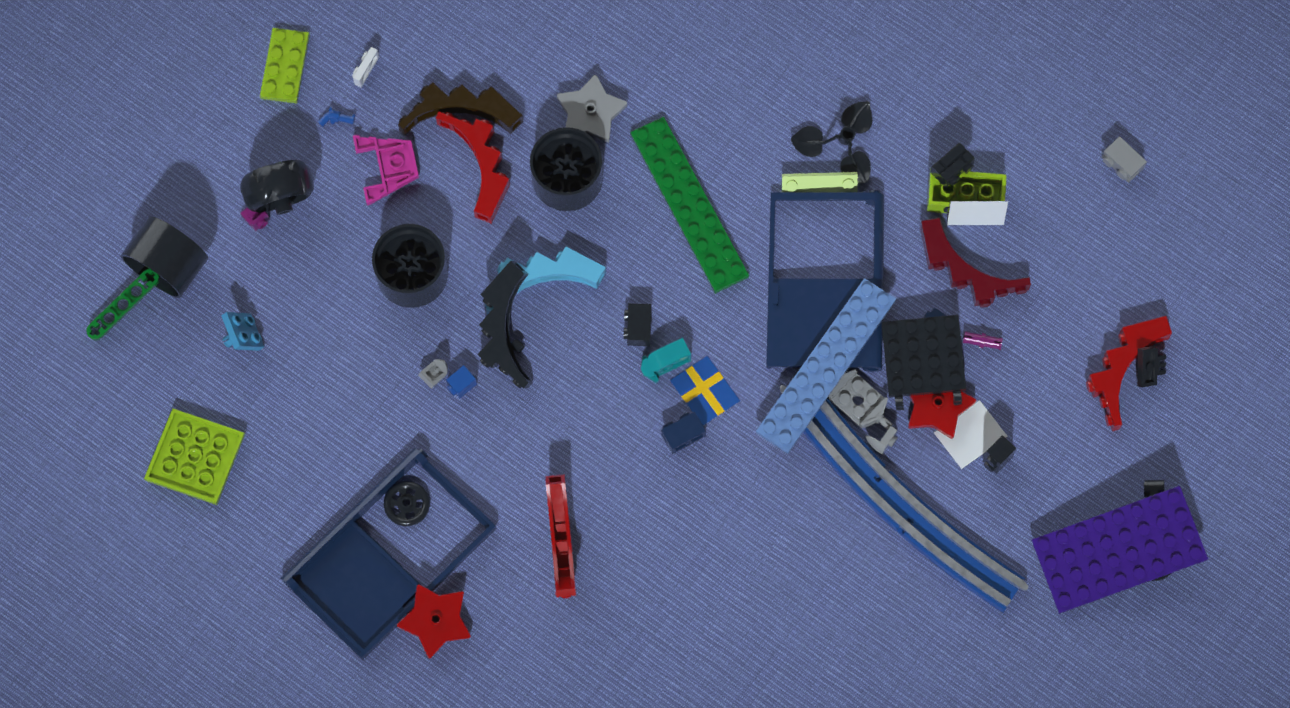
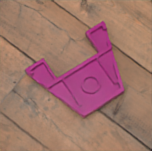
M353 136L356 154L376 150L382 184L363 187L367 206L419 178L411 140L390 138L386 140L376 139V137Z

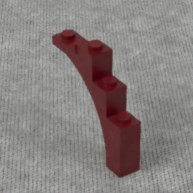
M940 218L921 221L920 231L928 270L938 271L947 267L951 288L963 289L970 285L974 306L988 307L993 304L996 295L997 297H1005L1009 293L1015 292L1016 294H1024L1030 289V277L1015 280L1000 279L982 273L966 263L948 242Z

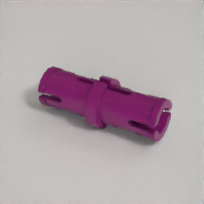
M967 331L964 332L963 343L978 345L979 348L989 347L1001 350L1003 338L986 336V333L981 335Z

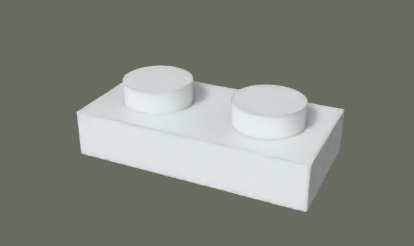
M371 47L368 52L364 53L361 65L355 68L352 75L355 85L363 86L379 58L377 49Z

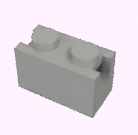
M1120 136L1104 150V155L1101 157L1108 167H1112L1116 171L1119 178L1126 180L1128 183L1145 168L1147 163Z

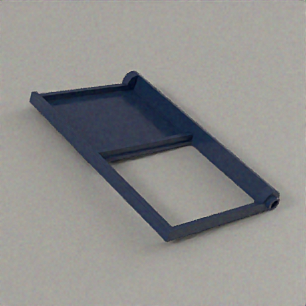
M880 191L771 192L767 369H772V367H802L863 281V279L774 278L776 201H865L867 205L875 206L874 276L867 280L883 290L884 194ZM881 323L850 367L863 368L867 372L882 370L883 335Z
M414 448L280 578L362 660L414 609L416 588L418 584L421 585L357 523L414 465L418 464L486 528L426 587L432 592L497 529L490 519L426 459L428 455L421 448Z

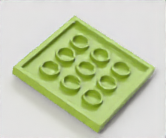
M172 408L144 480L217 505L245 433Z

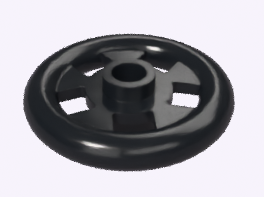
M402 481L393 485L387 491L384 498V511L387 517L393 523L400 526L418 524L426 517L430 508V498L427 491L420 484L412 481ZM407 490H415V495L406 494ZM399 492L402 495L396 501L393 499V496ZM405 500L410 501V504L408 506L403 505V502ZM416 500H422V508H416ZM395 506L401 511L397 515L392 510ZM413 511L415 517L407 519L405 514Z

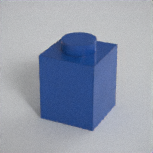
M464 365L446 379L447 390L452 396L457 395L459 399L477 385L476 378Z

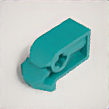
M681 338L649 354L648 357L646 355L643 356L641 364L643 375L657 383L659 382V376L691 362V352L684 339Z

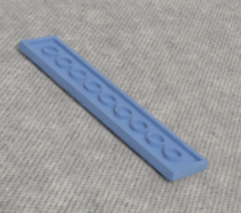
M864 278L758 427L756 433L788 454L896 302V298Z

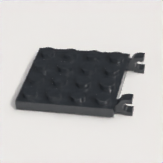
M958 315L881 322L889 398L895 397L896 411L904 410V396L953 392L954 405H962L961 391H966Z

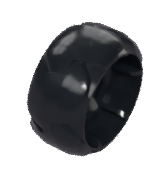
M286 160L263 166L246 174L241 181L242 197L249 210L253 212L276 210L277 215L293 211L292 205L307 199L314 190L311 171L307 164L301 160Z

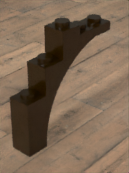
M432 82L430 85L422 88L419 94L421 103L418 102L408 115H404L399 120L398 127L399 131L405 136L418 123L437 116L438 112H448L450 114L465 113L486 118L501 126L509 134H512L523 123V115L492 86L487 90L484 89L479 94V98H477L463 84L458 88L452 89L448 96Z

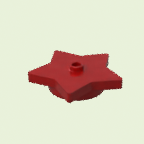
M962 391V405H954L953 392L909 396L914 407L908 428H935L950 439H953L958 416L976 403V399ZM935 401L940 402L941 405H936Z
M418 584L414 609L397 624V628L417 636L428 659L432 658L447 641L469 639L471 635L460 617L464 592L460 591L439 596ZM436 615L440 618L438 623L432 621L433 616Z

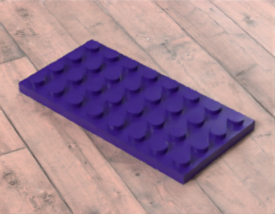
M1180 486L1032 539L1059 614L1209 560Z

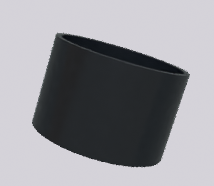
M563 127L545 133L535 143L530 155L532 185L536 195L544 204L560 211H575L589 205L598 196L603 184L602 155L598 144L590 135L576 128ZM565 147H572L570 154L566 153ZM545 156L547 159L551 161V164L544 162L541 159ZM557 156L563 157V159H561V158L554 159V158L557 157ZM575 157L582 158V160L573 161ZM592 158L594 159L595 163L585 165L587 161ZM546 171L553 172L551 176L544 175ZM583 173L591 174L588 178L581 176ZM554 187H560V188H561V190H560L559 192L554 191V190H552V189H553ZM575 187L580 189L574 192L571 191Z
M149 216L120 255L124 263L139 276L147 269L157 273L160 280L155 287L176 298L182 297L208 260L207 254L193 240L172 225L153 216ZM148 274V275L146 276V277L148 278V279H147V282H148V281L154 282V281H155V279H154V275H155V274H153V275Z
M417 224L398 225L386 231L374 246L372 265L376 280L383 295L392 303L407 308L421 307L434 301L444 290L448 279V266L444 248L439 238L428 228ZM407 242H414L413 250L408 249ZM401 252H404V253L407 254L406 256H404V255L398 256V254L401 253ZM419 252L426 253L425 256H416ZM435 252L439 256L431 260H428L429 257L433 255ZM389 254L394 258V261L385 259V255ZM413 263L414 266L407 268V264L411 265ZM429 267H434L435 271L432 273L426 272V269ZM396 268L397 270L394 274H389V269ZM393 280V282L390 284H388L386 281ZM402 283L407 285L404 289L397 288ZM419 283L426 284L421 288L416 287Z

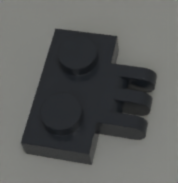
M1158 347L1138 348L1137 386L1148 387L1157 385V375L1166 374V369H1160V367H1166V362L1160 361L1166 359V354H1158Z

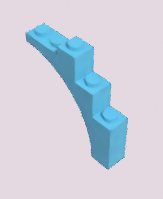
M565 247L563 251H559L555 261L536 252L534 257L531 256L528 259L527 267L519 264L529 274L520 285L517 293L535 284L553 280L579 282L597 289L606 274V267L568 247ZM507 257L505 262H501L497 269L498 274L513 260ZM485 304L487 315L494 307L490 308Z

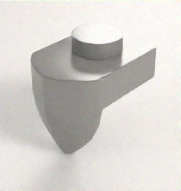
M435 359L418 376L432 389L446 377L448 373L447 363L445 360Z
M890 426L881 441L866 435V439L877 452L883 454L888 446L892 447L898 439L896 437L897 430Z

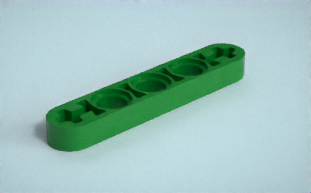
M147 269L88 325L86 332L89 338L92 340L103 338L159 283V275L151 269ZM148 274H155V281H148L146 283V286H148L147 289H145V287L141 283H139L141 280L143 281V283H145L148 279L146 277ZM135 286L141 287V295L133 296L132 289ZM123 299L127 300L128 307L124 310L119 309L118 302ZM107 313H112L115 319L111 323H106L104 316ZM101 320V322L107 328L104 330V328L101 327L98 330L100 334L98 336L96 334L92 336L91 334L93 333V331L91 329L93 327L97 329L100 326L98 321Z

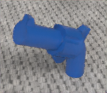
M329 107V112L318 123L322 127L329 120L331 124L339 123V121L354 124L356 115H343L341 112Z

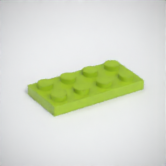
M272 28L260 99L297 104L309 43V32Z

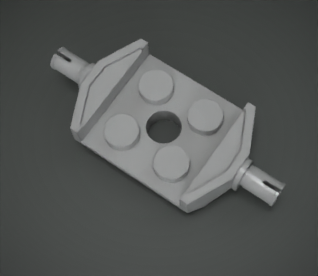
M856 370L845 373L829 395V400L861 428L880 422L888 430L893 425L883 415L888 398H884L857 374ZM859 396L863 399V403L856 405L852 399Z

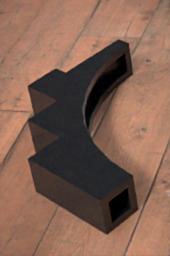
M510 261L480 294L484 298L483 302L488 307L492 308L493 306L494 308L479 324L483 328L481 330L483 334L488 338L492 337V339L477 355L481 358L480 362L487 368L489 366L495 368L499 365V370L505 375L509 374L513 378L512 382L517 387L529 388L533 382L523 371L516 359L509 331L510 312L514 298L520 285L529 273L516 261Z

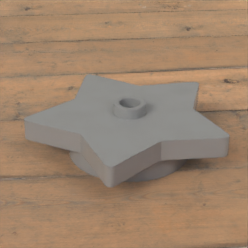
M596 75L580 91L557 94L558 101L568 115L566 127L582 130L588 135H593L605 142L610 141L612 120L627 107L626 101L606 94Z

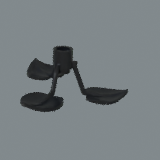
M869 101L857 102L847 107L841 116V122L846 127L839 134L825 141H822V132L814 126L804 127L791 137L794 148L807 157L820 155L823 150L822 145L838 139L843 145H848L849 156L842 159L840 170L841 172H857L858 182L867 183L871 173L869 158L862 151H856L852 155L851 150L852 141L856 133L862 134L871 128L873 121Z

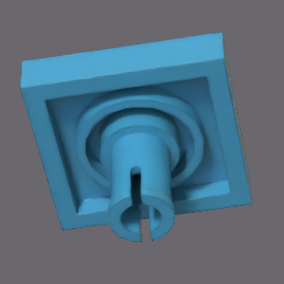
M226 312L221 315L228 335L222 338V341L227 340L224 342L226 347L230 348L233 345L234 350L254 351L264 348L262 337L250 313Z

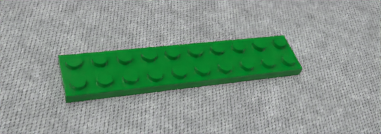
M659 118L630 132L637 149L714 293L716 294L749 278L747 270L665 118Z

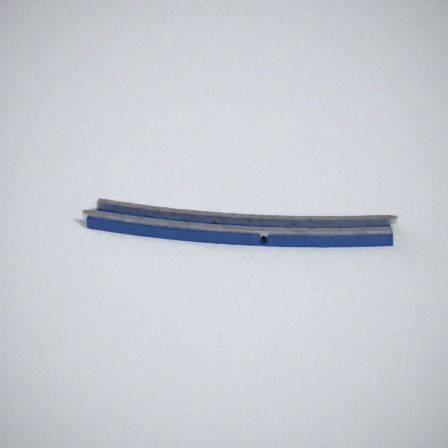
M781 385V386H780V392H781V394H782V393L785 391V389L787 388V387H785L784 385ZM828 399L824 402L803 433L842 479L887 524L944 572L1003 613L1018 589L1028 590L1029 587L1024 582V577L968 539L921 500L892 471L889 472L885 467L886 465L855 433Z

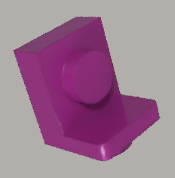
M246 208L240 213L254 231L264 228L270 220L265 211L253 212Z

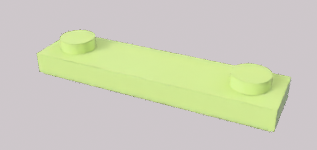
M857 172L782 174V192H857L858 189Z

